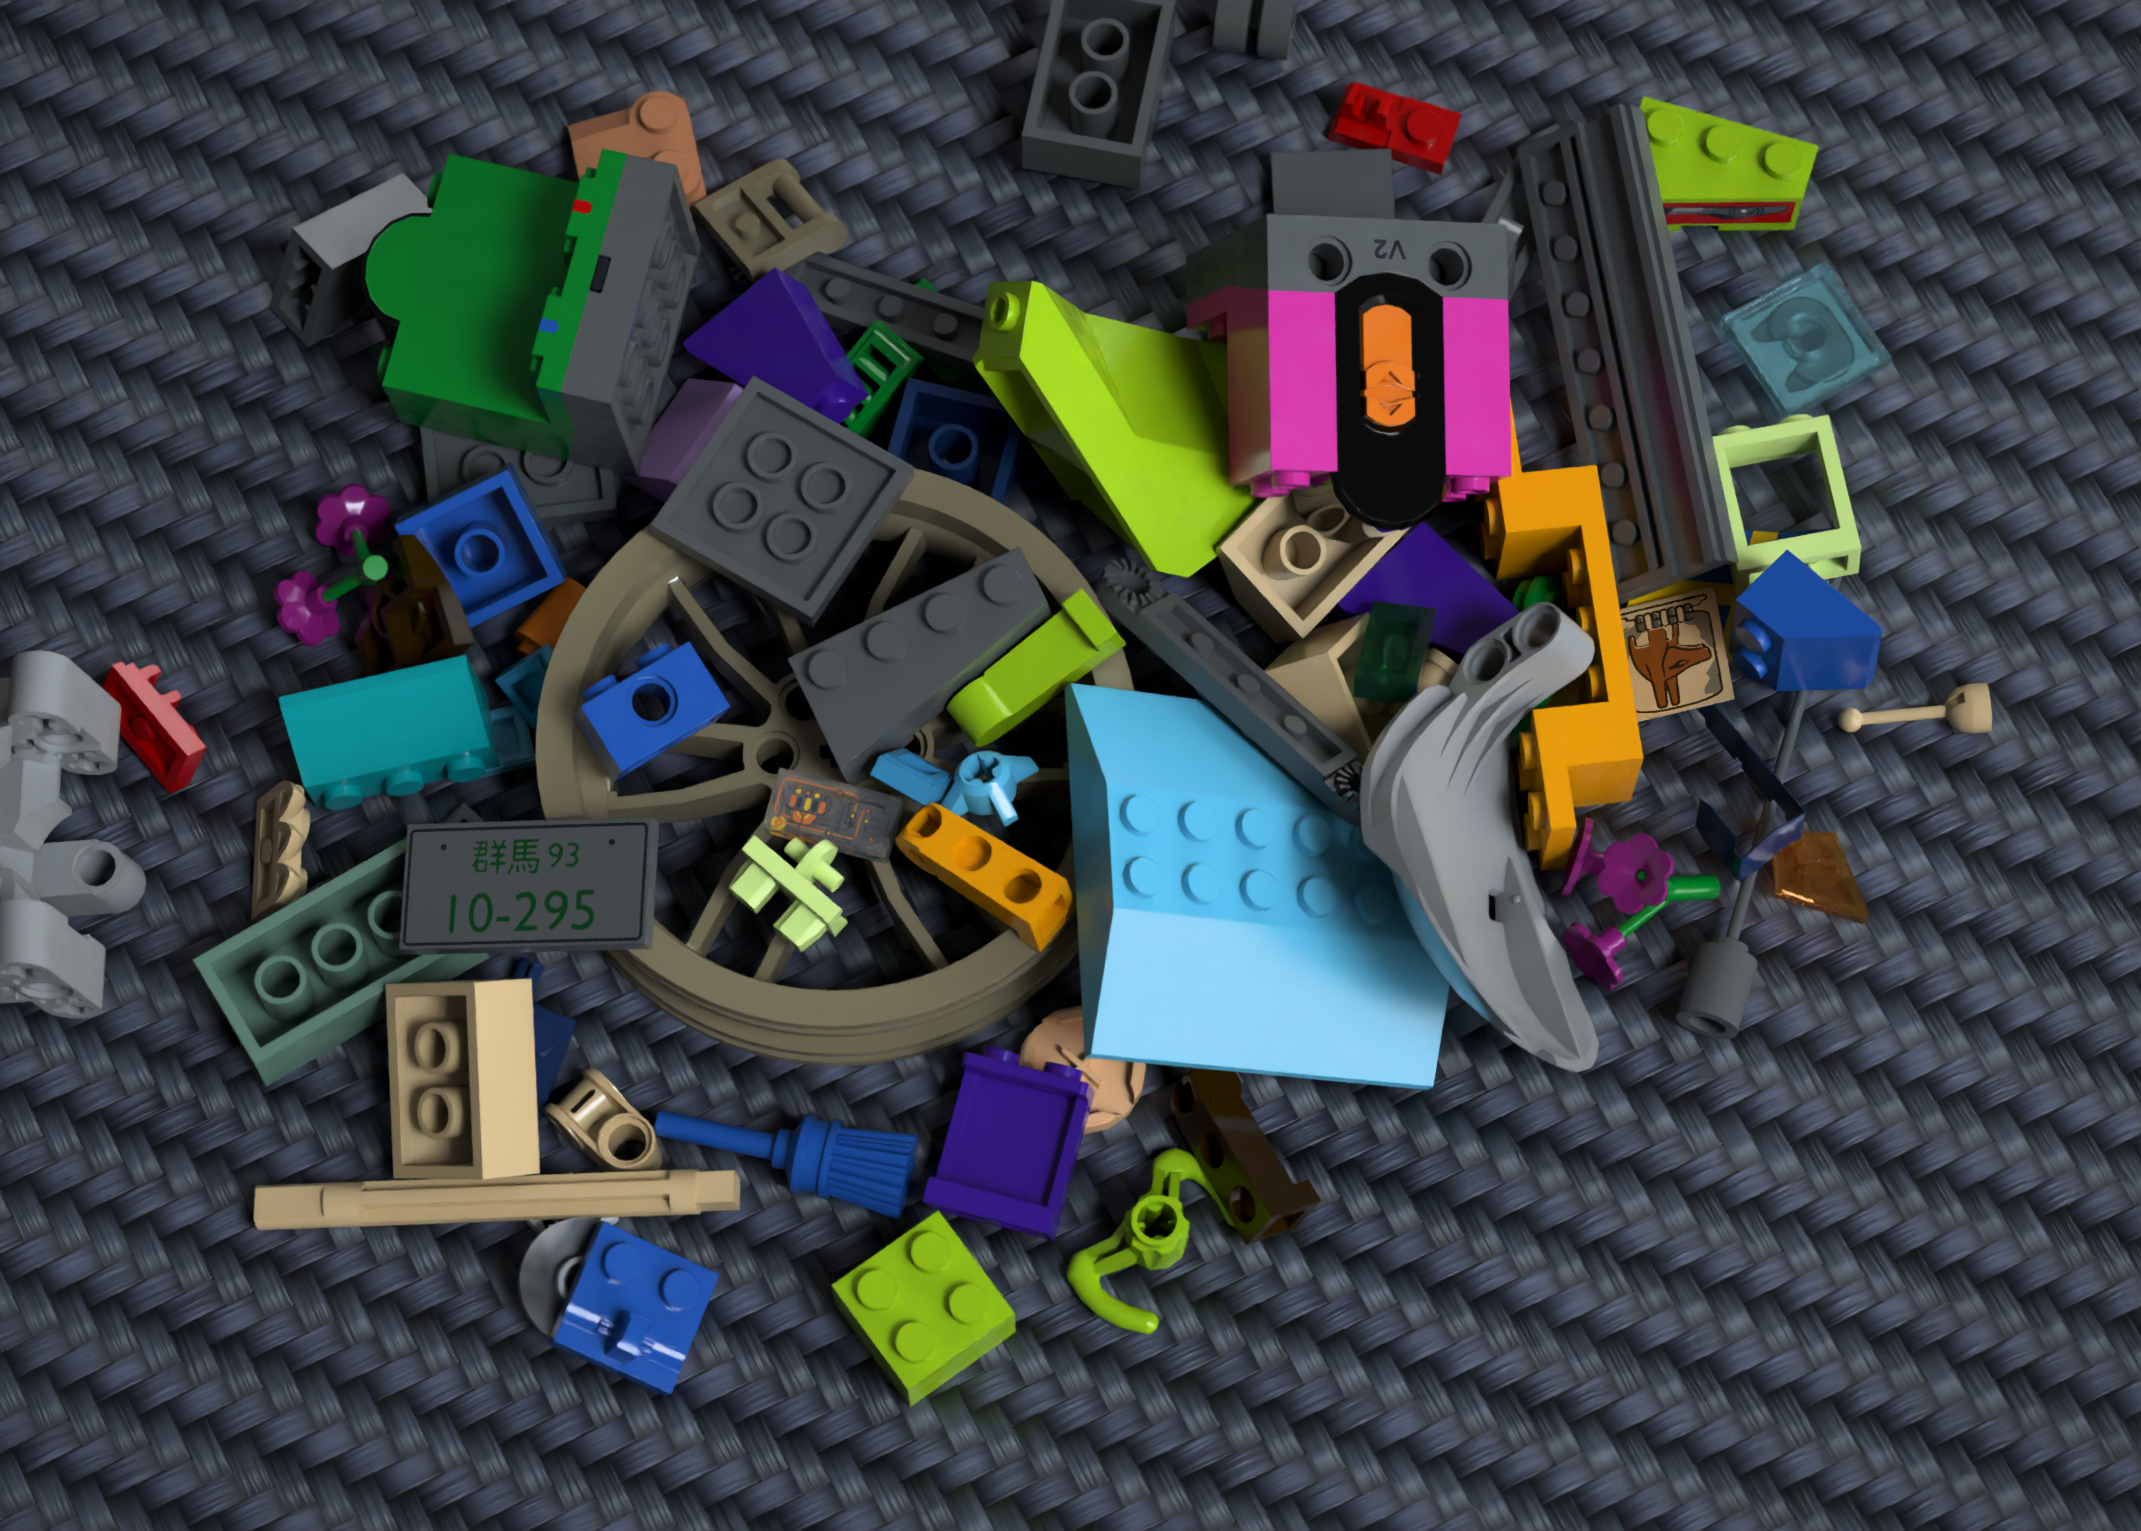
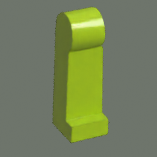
M1082 588L1062 603L1064 608L987 669L984 672V676L964 687L949 702L947 711L975 747L985 746L1004 735L1064 691L1065 686L1069 683H1075L1127 644Z

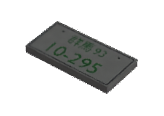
M653 817L408 824L399 950L406 955L652 949L659 822Z

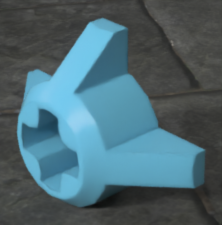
M978 751L970 754L957 766L954 776L955 783L942 801L941 806L958 816L968 811L978 815L995 814L1004 827L1018 820L1017 813L1011 804L1016 796V784L1038 772V766L1031 757L1001 755L994 751ZM985 774L990 780L983 783L977 777Z

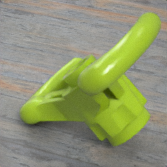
M1170 1148L1153 1160L1150 1170L1153 1177L1152 1189L1148 1193L1139 1196L1137 1204L1130 1211L1126 1212L1124 1221L1114 1234L1098 1244L1074 1253L1067 1267V1280L1080 1300L1097 1316L1121 1329L1151 1334L1157 1329L1159 1320L1152 1311L1129 1306L1112 1297L1101 1287L1100 1278L1134 1264L1149 1270L1167 1269L1181 1259L1188 1244L1190 1224L1184 1218L1183 1206L1179 1201L1181 1181L1192 1179L1204 1187L1217 1202L1227 1223L1235 1226L1195 1154L1179 1148ZM1162 1192H1169L1168 1197L1163 1196ZM1151 1230H1159L1167 1237L1164 1238L1157 1235L1152 1239L1145 1234ZM1123 1243H1125V1249L1117 1253Z

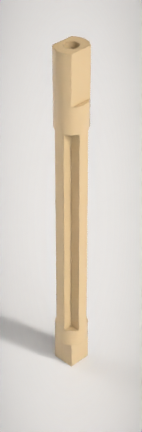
M699 1169L523 1175L484 1180L416 1179L257 1185L255 1188L254 1223L257 1230L555 1220L575 1217L610 1218L700 1214L701 1211L740 1210V1178L735 1170L700 1172Z

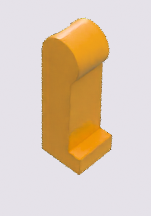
M930 802L926 806L923 805L895 838L899 849L913 863L926 872L937 875L939 880L1017 930L1020 939L1040 953L1077 910L1067 879L935 802Z

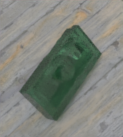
M1373 602L1354 675L1353 697L1375 699L1383 703H1407L1420 692L1434 633L1436 608Z

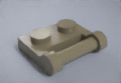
M785 159L773 160L693 204L699 222L753 285L775 267L783 271L817 251L824 254L837 251L844 245L848 237V229L842 221L832 213H825L799 183L800 176L798 172ZM771 196L775 199H782L803 225L792 230L766 198Z

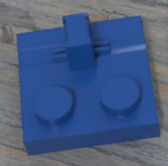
M604 1221L598 1223L547 1344L662 1396L670 1395L720 1274Z

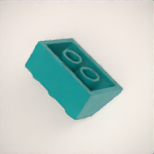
M466 655L279 697L280 709L303 786L317 808L326 807L330 810L349 809L359 805L363 801L362 798L382 793H387L391 796L411 795L421 791L424 788V784L444 779H449L452 782L473 781L484 776L486 773L485 769L501 767L489 699Z

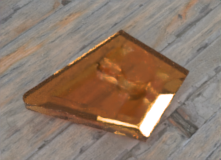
M1835 832L1802 833L1799 840L1781 849L1772 857L1774 898L1861 924H1865L1868 921V909Z

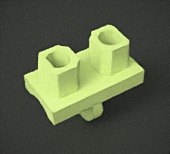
M755 835L742 848L747 861L740 867L728 888L741 903L755 914L761 910L778 889L794 903L773 927L782 938L800 953L817 941L826 930L836 937L848 923L841 916L842 909L813 885L818 880L828 890L834 892L844 881V877L830 866L837 854L838 847L828 839L820 841L810 849L797 837L793 838L785 847L784 852L798 863L796 869L790 866Z

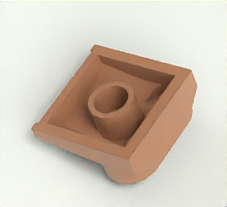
M665 91L650 92L640 97L633 104L632 108L568 125L579 182L581 176L585 175L587 167L597 169L602 148L677 165L692 217L697 216L693 204L707 196L685 97L679 98Z

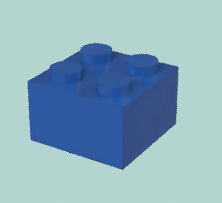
M511 461L399 516L394 525L399 535H414L436 561L455 592L470 628L565 582L567 570Z

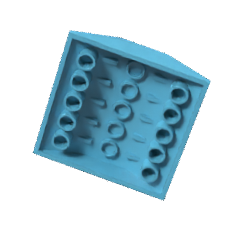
M1069 683L1065 686L1085 1058L1421 1090L1432 1088L1450 984L1424 951L1400 902L1391 868L1364 844L1361 827L1354 826L1341 819L1303 784L1291 778L1282 765L1257 743L1245 737L1240 728L1210 701ZM1355 792L1353 798L1356 799L1360 794Z

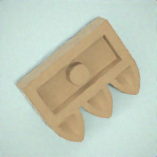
M284 780L257 800L251 920L261 921L306 894L308 877L306 869L301 868V853L310 828V813L307 808H304L306 799L304 796V786Z

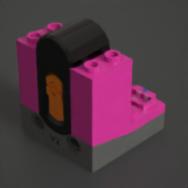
M1266 214L1186 257L1187 330L1208 331L1209 341L1227 344L1229 486H1251V496L1264 498L1288 496L1289 490H1292L1296 509L1309 527L1328 539L1352 544L1375 540L1414 527L1432 516L1442 502L1465 501L1466 494L1490 492V483L1512 476L1507 224Z

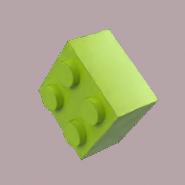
M939 1210L831 1285L835 1306L909 1407L916 1404L1016 1332L1015 1312Z

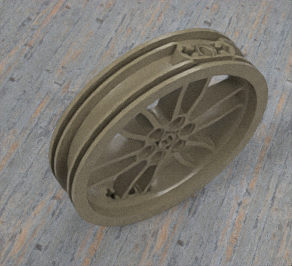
M914 469V478L869 543V545L899 550L870 600L864 621L896 606L922 555L968 572L1020 546L1047 600L1052 617L1064 608L1063 602L1082 588L1113 626L1103 605L1099 602L1097 595L1087 580L1050 539L1023 517L1000 502L949 478ZM650 524L647 525L609 560L587 587L571 612L550 658L538 706L535 748L537 782L545 819L653 817L659 823H681L765 804L773 809L748 841L755 835L778 854L795 837L810 849L819 843L818 841L789 834L788 826L783 832L773 830V821L777 818H782L775 815V810L783 784L787 780L856 796L859 799V803L873 800L883 802L888 806L893 805V811L890 813L892 819L885 843L880 847L879 857H875L879 846L862 850L861 854L890 918L930 973L895 984L855 990H813L777 985L776 982L795 949L777 932L758 971L751 978L705 958L738 901L728 887L740 867L747 861L742 848L726 867L692 935L682 942L654 917L652 949L601 950L608 961L645 998L663 1012L702 1035L754 1055L806 1065H868L911 1058L936 1051L987 1029L1032 999L1067 966L1079 951L1077 910L1040 953L1023 942L1017 930L968 899L996 938L976 952L953 964L947 961L902 894L887 854L884 859L880 858L887 841L895 807L898 806L899 811L895 816L886 849L896 844V836L920 808L912 802L913 799L871 776L873 768L868 771L869 776L851 790L840 768L832 767L834 755L816 717L809 720H798L789 714L796 705L808 703L794 672L782 678L777 684H774L725 641L690 594L704 583L719 576L720 573L652 535ZM754 594L780 632L789 657L808 649L809 647L796 618ZM672 607L679 612L717 670L767 719V722L760 727L712 723L664 752L685 753L743 763V771L680 790L618 796L617 791H614L613 781L574 721L573 716L579 707L585 704L581 693L612 674L616 677L620 667L635 644ZM1123 648L1085 674L1075 684L1134 691ZM1054 697L1009 731L1059 726V731H1066L1068 757L1065 697ZM942 711L913 734L914 739L903 748H910L916 751L919 757L950 773L951 777L954 778L955 770L960 762L935 758V751L971 740L949 712L944 714ZM774 756H783L792 761L790 768L779 774H770L760 768L765 760ZM1069 759L1068 762H1063V768H1038V772L1016 784V796L1013 801L1069 796ZM985 774L977 777L983 783L990 780ZM787 782L783 790L777 814L790 817L791 810H789L785 806L783 799L786 791L792 787H802L822 792L827 795L838 794L792 782ZM829 795L833 804L831 811L823 818L826 819L825 826H827L828 822V827L832 828L836 812L839 809L850 806L852 800L845 799L844 804L843 800H839L838 804L834 805L836 796ZM845 796L846 798L853 799L852 805L857 804L856 798ZM843 811L839 812L834 829L839 828ZM783 818L787 824L790 823V819ZM822 820L814 824L821 825ZM817 825L801 827L825 834L831 832V829ZM790 827L791 833L800 835L799 829ZM800 830L801 834L828 839L825 835ZM837 830L833 831V836L841 837ZM1072 834L1066 851L1054 872L1067 879L1076 904ZM831 838L832 842H844L845 845H849L845 840ZM817 880L813 885L820 890L821 883Z

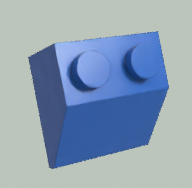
M1787 549L1736 599L1729 653L1732 654L1734 664L1745 676L1754 681L1762 679L1775 691L1865 689L1874 679L1883 628Z

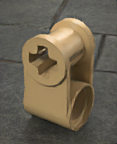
M588 1065L582 1071L583 1080L557 1105L548 1103L542 1109L545 1117L554 1128L575 1148L589 1156L604 1172L660 1170L662 1155L654 1129L648 1120L638 1113L617 1088L593 1066ZM637 1140L646 1144L643 1153L634 1160L624 1161L614 1157L617 1148L626 1141Z

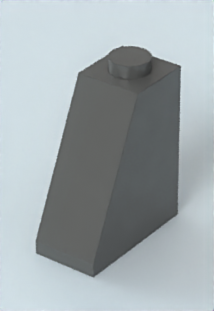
M401 173L293 227L269 307L307 347L319 342L371 300L365 275L367 257L376 239L388 227L398 221L411 216L430 217L432 209L428 208L427 205L428 195L421 192L404 173Z

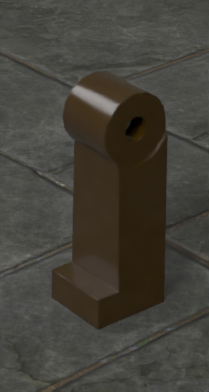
M1191 1068L1170 1094V1106L1178 1121V1126L1245 1245L1295 1230L1321 1202L1309 1179L1293 1184L1242 1100V1084L1235 1072Z

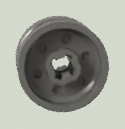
M1218 0L1213 34V49L1243 53L1246 50L1251 30H1257V55L1287 61L1299 0Z

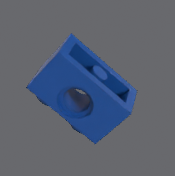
M690 641L674 651L668 642L663 643L635 661L640 670L620 683L612 674L581 693L585 704L579 707L573 719L613 783L719 720L730 708V705ZM642 692L655 695L663 705V718L657 721H647L640 718L633 709L632 697Z

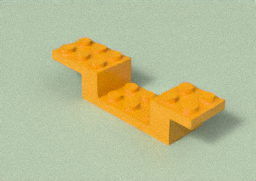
M1510 398L1512 476L1490 483V492L1473 494L1475 503L1484 502L1485 522L1479 524V539L1483 560L1493 559L1496 580L1562 573L1561 584L1562 592L1566 598V609L1575 608L1576 624L1590 635L1595 647L1593 660L1585 670L1586 687L1580 688L1579 691L1580 705L1533 709L1528 731L1519 733L1520 754L1514 755V773L1518 792L1528 791L1529 813L1523 814L1524 841L1527 851L1537 850L1540 871L1566 867L1576 831L1574 807L1631 801L1643 762V752L1597 465L1522 473Z

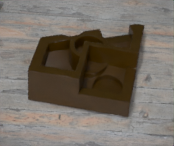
M400 535L394 540L392 549L398 555L399 563L393 578L380 579L377 582L372 594L370 613L362 619L356 634L355 643L366 677L458 657L475 644L468 620L449 581L427 549L414 535Z

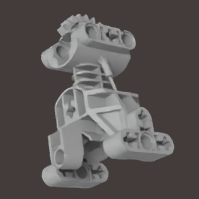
M26 651L14 655L11 665V677L0 678V1004L32 1002L43 1011L54 1016L90 1018L100 1015L102 1012L106 949L89 934L81 935L70 927L67 917L127 911L135 906L144 895L146 878L140 865L110 842L90 839L44 843L50 832L61 821L72 815V807L59 798L61 768L85 775H101L115 771L118 767L121 705L69 658L49 651ZM115 867L114 874L110 880L100 885L104 873Z

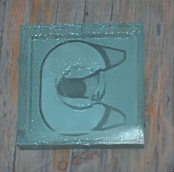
M1826 261L1723 316L1721 321V327L1783 418L1801 414L1889 366L1892 358Z

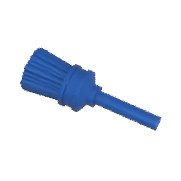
M659 1110L654 1128L656 1136L772 1160V1168L785 1170L792 1193L801 1194L803 1191L817 1194L818 1198L825 1200L830 1195L900 1220L901 1214L904 1211L910 1192L919 1145L918 1134L844 1128L843 1120L834 1119L832 1122L818 1119L817 1115L810 1113L803 1118L794 1130L780 1128L777 1135Z

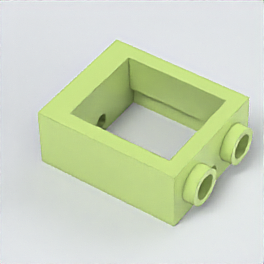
M1797 414L1782 419L1776 425L1751 429L1748 426H1733L1720 431L1716 436L1712 437L1738 556V563L1729 565L1736 596H1740L1787 549L1824 580L1859 573L1861 544L1829 415L1812 418L1807 414ZM1816 452L1835 529L1748 546L1730 468Z

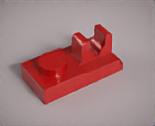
M1353 81L1346 85L1328 133V140L1356 149L1391 148L1392 160L1442 175L1460 126L1462 114Z
M120 661L111 666L102 686L121 705L120 734L169 794L188 786L207 747L200 740L194 727L185 722L176 711L181 694L177 689L167 694H159L154 687L162 672L158 666L148 665L138 669L133 662L125 665Z

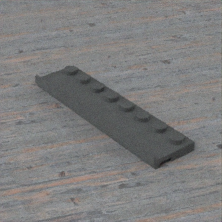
M1618 103L1609 107V113L1585 124L1578 121L1517 147V153L1581 466L1597 465L1618 602L1623 604L1723 565L1738 563V556L1644 114L1640 108L1632 104L1624 106Z

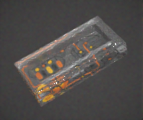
M779 768L762 829L764 834L788 840L797 837L804 844L815 846L824 839H828L838 847L837 852L887 864L905 804L901 797Z

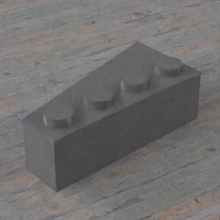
M1019 546L787 659L838 766L852 790L869 776L868 771L875 766L879 755L903 748L914 739L913 734L940 712L943 711L944 714L948 712L947 706L957 693L974 680L984 676V672L1050 620L1052 614L1047 600Z

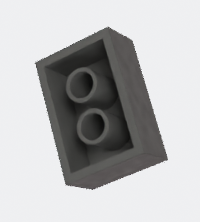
M1052 0L1022 131V168L1140 190L1175 33L1176 0Z

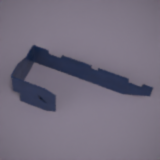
M1712 704L1696 708L1705 718V726L1734 760H1736V757L1742 763L1741 768L1766 798L1770 802L1774 800L1785 812V820L1787 821L1770 832L1742 858L1736 851L1738 838L1710 804L1700 799L1696 827L1699 833L1736 880H1741L1759 870L1781 849L1801 838L1806 810L1719 708Z

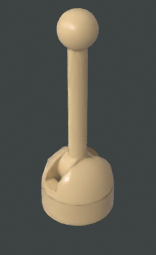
M1983 682L1957 687L1948 696L1944 705L1863 713L1852 707L1845 708L1838 716V724L1846 732H1855L1862 725L1945 717L1953 728L1963 733L1991 732L1992 708L1988 684Z

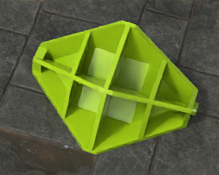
M989 282L979 348L972 357L976 369L1070 499L1081 501L1136 550L1150 571L1189 578L1218 556L1215 548L1264 499V497L1251 496V486H1229L1227 344L1195 340L1084 313L1039 282Z

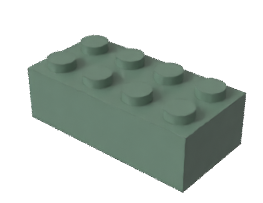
M407 837L193 959L205 985L266 1087L386 1018L385 984L450 981L489 958L487 953L406 955L399 950Z

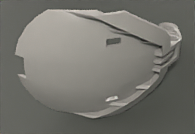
M1538 602L1473 644L1463 657L1449 687L1436 684L1425 688L1413 696L1383 729L1371 749L1361 773V830L1364 844L1391 868L1400 902L1424 951L1456 993L1502 1035L1534 1056L1568 1071L1579 1072L1591 1069L1598 1056L1599 1041L1589 1013L1573 981L1566 952L1544 917L1545 903L1536 884L1521 831L1510 739L1512 729L1522 718L1551 694L1579 677L1588 668L1593 660L1595 647L1590 635L1556 605L1549 602ZM1489 895L1493 896L1495 900V921L1488 914Z

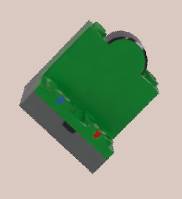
M602 148L597 169L587 167L585 175L581 176L580 183L449 153L443 173L435 172L429 186L427 205L428 208L432 209V213H409L390 221L373 237L363 257L361 285L366 303L383 337L390 344L385 345L382 350L378 364L377 379L383 382L382 387L387 395V399L390 400L401 423L638 477L701 252V245L677 165Z

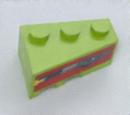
M1643 96L1639 108L1644 114L1668 231H1680L1681 226H1717L1718 231L1794 230L1819 145Z

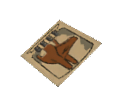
M1714 587L1620 609L1638 722L1735 699Z

